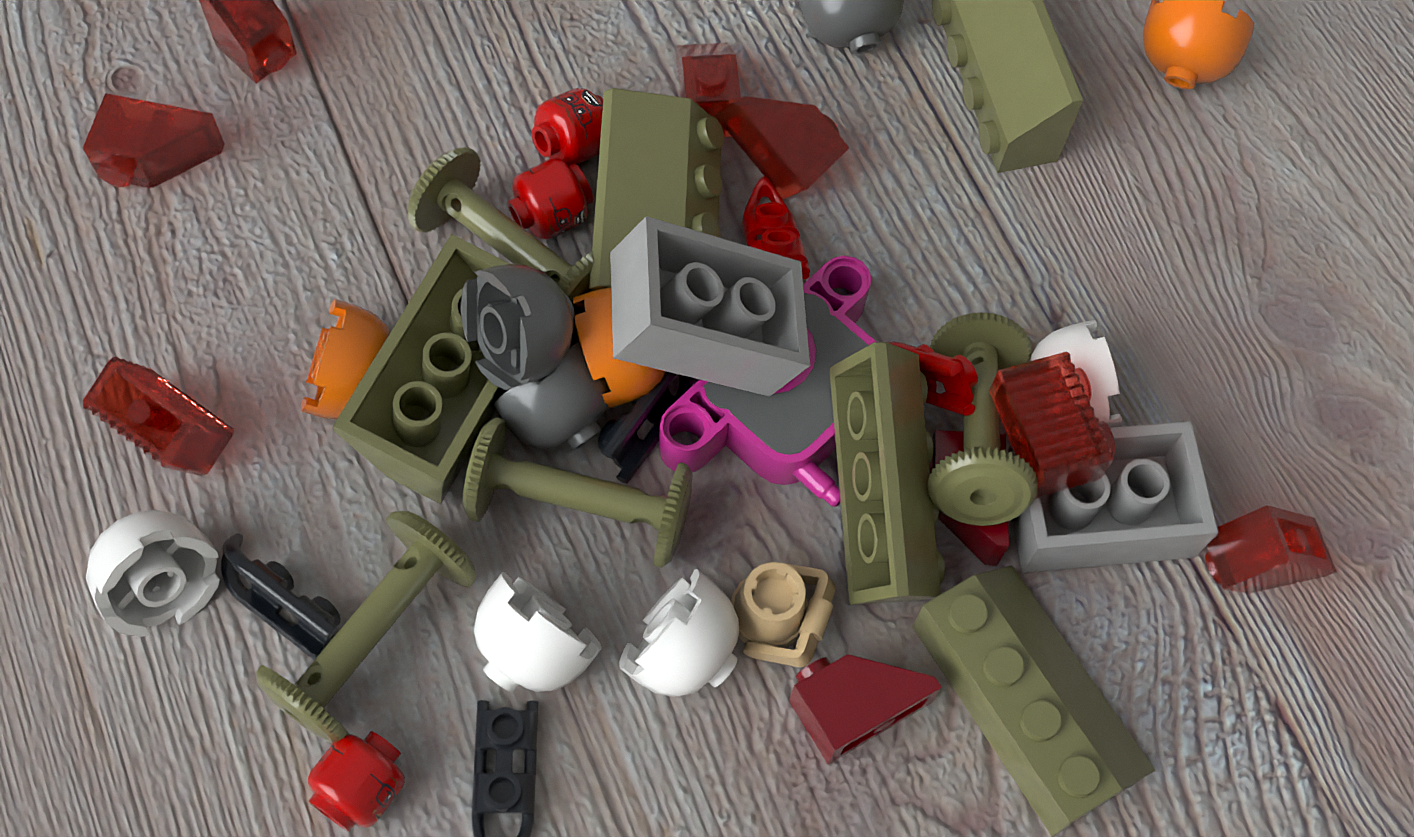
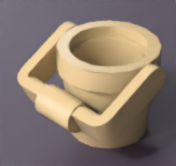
M778 562L761 564L752 570L748 577L739 583L731 598V603L739 619L738 637L742 642L746 643L743 653L759 660L794 667L807 666L814 656L818 641L823 639L833 609L831 602L836 587L829 575L821 569ZM804 583L817 585L809 603L806 599ZM798 639L795 650L786 649V647Z

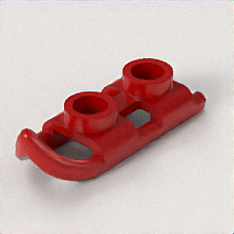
M763 176L754 187L743 213L742 227L747 246L800 261L802 279H808L810 273L809 263L801 242L795 217L772 182ZM764 196L768 197L771 201L758 205ZM757 235H762V240H757Z
M887 342L919 354L920 372L925 375L928 387L925 403L964 416L974 413L975 406L971 404L973 402L971 388L977 384L978 376L974 366L966 357L962 355L949 357L939 354L925 344L915 347L901 342ZM936 381L942 382L945 392L942 394L936 392Z

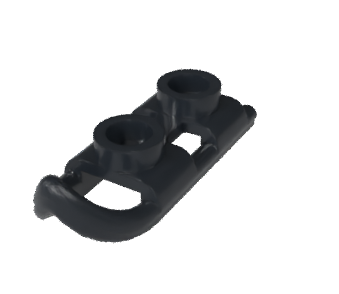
M666 371L662 380L648 394L631 401L634 407L628 414L623 413L618 420L612 419L604 425L598 438V446L604 456L612 459L621 468V471L616 476L619 481L628 484L659 441L662 416L673 403L693 386L694 378L679 374L678 391L673 396L667 387L677 374ZM647 419L653 424V427L642 440L638 437L637 431Z
M239 533L232 535L224 542L222 548L221 573L227 589L237 601L315 660L338 630L337 626L341 622L339 612L330 601L323 597L316 596L311 600L306 595L296 596L291 592L294 589L293 578L284 566L275 561H269L267 564H264L259 559L249 560L240 549L243 536ZM239 574L252 583V587L249 590L241 582ZM282 608H285L298 618L297 624H291L278 613Z
M479 700L477 701L471 810L473 836L486 837L484 813L522 814L521 827L517 837H530L535 811L539 702L527 701L526 710H515L509 707L489 710V701ZM487 749L496 750L494 773H486ZM514 750L525 751L524 773L512 772Z

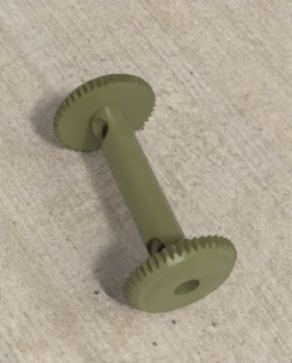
M462 147L450 150L439 156L427 167L415 184L409 198L408 218L414 229L422 233L431 232L432 229L435 231L437 227L439 228L441 224L444 225L452 217L513 264L518 263L544 271L570 299L575 315L586 312L584 309L573 304V298L593 291L589 288L590 273L594 262L592 251L589 254L587 253L585 257H582L580 261H577L576 265L571 266L474 192L472 188L476 186L477 177L480 175L481 160L478 156L479 154L473 149ZM575 320L573 324V329L576 327Z
M987 312L964 314L941 326V329L937 330V333L933 336L930 348L936 353L949 357L962 355L972 363L978 376L977 384L971 388L973 394V402L971 404L975 406V411L971 415H963L964 452L958 450L957 454L951 453V457L945 456V460H940V464H935V469H932V473L929 474L928 491L934 505L948 517L970 525H995L1014 519L1024 513L1033 504L1038 494V479L1036 472H1033V467H1029V463H1025L1024 459H1019V455L1013 456L1012 452L1006 453V450L1001 451L999 386H1003V383L1009 384V380L1014 381V377H1019V373H1024V369H1027V364H1030L1032 348L1027 333L1014 320Z
M494 418L483 426L469 460L463 490V509L470 520L476 522L482 520L486 510H488L495 490L510 489L521 497L632 524L645 522L654 527V529L659 530L654 555V566L662 568L672 561L681 540L692 494L693 473L687 464L679 462L668 495L650 496L639 488L529 461L511 462L503 457L507 435L505 420Z
M395 511L391 512L387 517V525L396 534L395 536L403 542V545L408 547L407 551L295 684L290 683L277 672L264 665H261L256 671L258 686L267 694L272 702L308 731L330 743L343 739L349 733L324 709L325 706L436 572L440 573L452 582L464 587H471L476 581L475 567L466 553L442 531L412 512Z

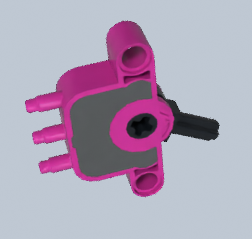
M834 257L803 284L810 366L770 397L699 379L673 403L662 416L660 423L659 452L664 464L675 471L679 462L687 464L691 472H696L727 446L754 472L770 483L789 485L801 482L819 499H824L830 506L837 507L841 503L840 488L819 467L836 449L829 367L876 342L855 324L863 314L870 289L871 275L867 266L855 257ZM845 288L851 291L853 295H839L832 289ZM686 431L697 435L700 440L694 444L683 445L674 441L672 436L678 432Z

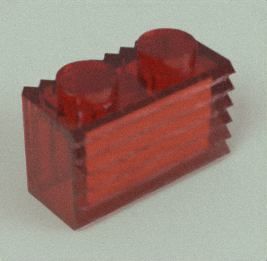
M1066 351L998 370L989 392L1015 455H1019V459H1024L1025 463H1029V467H1033V472H1036L1038 479V494L1036 498L1101 479L1114 461L1115 440L1108 424L1104 421H1099L1095 416L1094 408L1090 405L1092 392L1089 379L1082 368H1075V364L1071 362L1070 353Z
M117 356L107 362L83 399V409L92 411V415L100 417L101 422L108 423L109 428L116 429L117 434L126 436V441L134 442L135 447L143 449L144 454L152 455V460L161 462V467L198 476L208 474L234 435V428L150 367L146 368L131 361L127 362L125 359H120Z

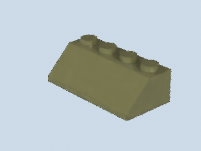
M932 0V13L935 23L938 26L943 25L948 38L947 53L950 64L954 68H959L963 79L962 89L965 105L968 110L975 111L979 122L978 132L981 148L985 154L991 155L997 173L1057 162L1082 105L1083 98L1044 1Z
M617 88L604 91L592 246L594 261L590 273L589 287L591 290L611 288L610 252L646 216L719 238L721 237L718 221L719 195L722 192V179L720 176L721 147L724 144V133L722 125L718 120L708 114L691 98Z
M453 234L448 238L333 425L334 432L388 478L439 504L443 502L474 448L481 429L488 423L494 413V402L506 392V390L493 385L478 368L475 360L485 357L480 350L478 340L467 343L463 331L460 307L463 286L467 280L478 277L475 272L510 263Z
M874 342L829 367L849 605L907 602L935 598L941 595L940 585L945 574L943 557L936 546L935 524L938 520L939 510L931 501L928 491L929 464L933 457V442L930 433L925 429L923 406L927 399L928 387L925 375L920 372L919 354L887 342Z
M1012 565L975 574L923 604L912 628L1052 837L1155 771L1150 761Z

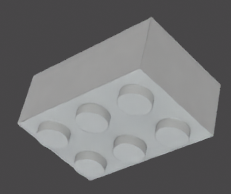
M648 216L610 252L614 359L769 397L810 366L800 261Z
M1191 421L1016 435L1007 453L1012 452L1013 456L1019 455V459H1024L1025 463H1029V467H1033V472H1036L1038 479V494L1033 504L1024 513L1012 519L1022 573L1195 558L1218 534Z

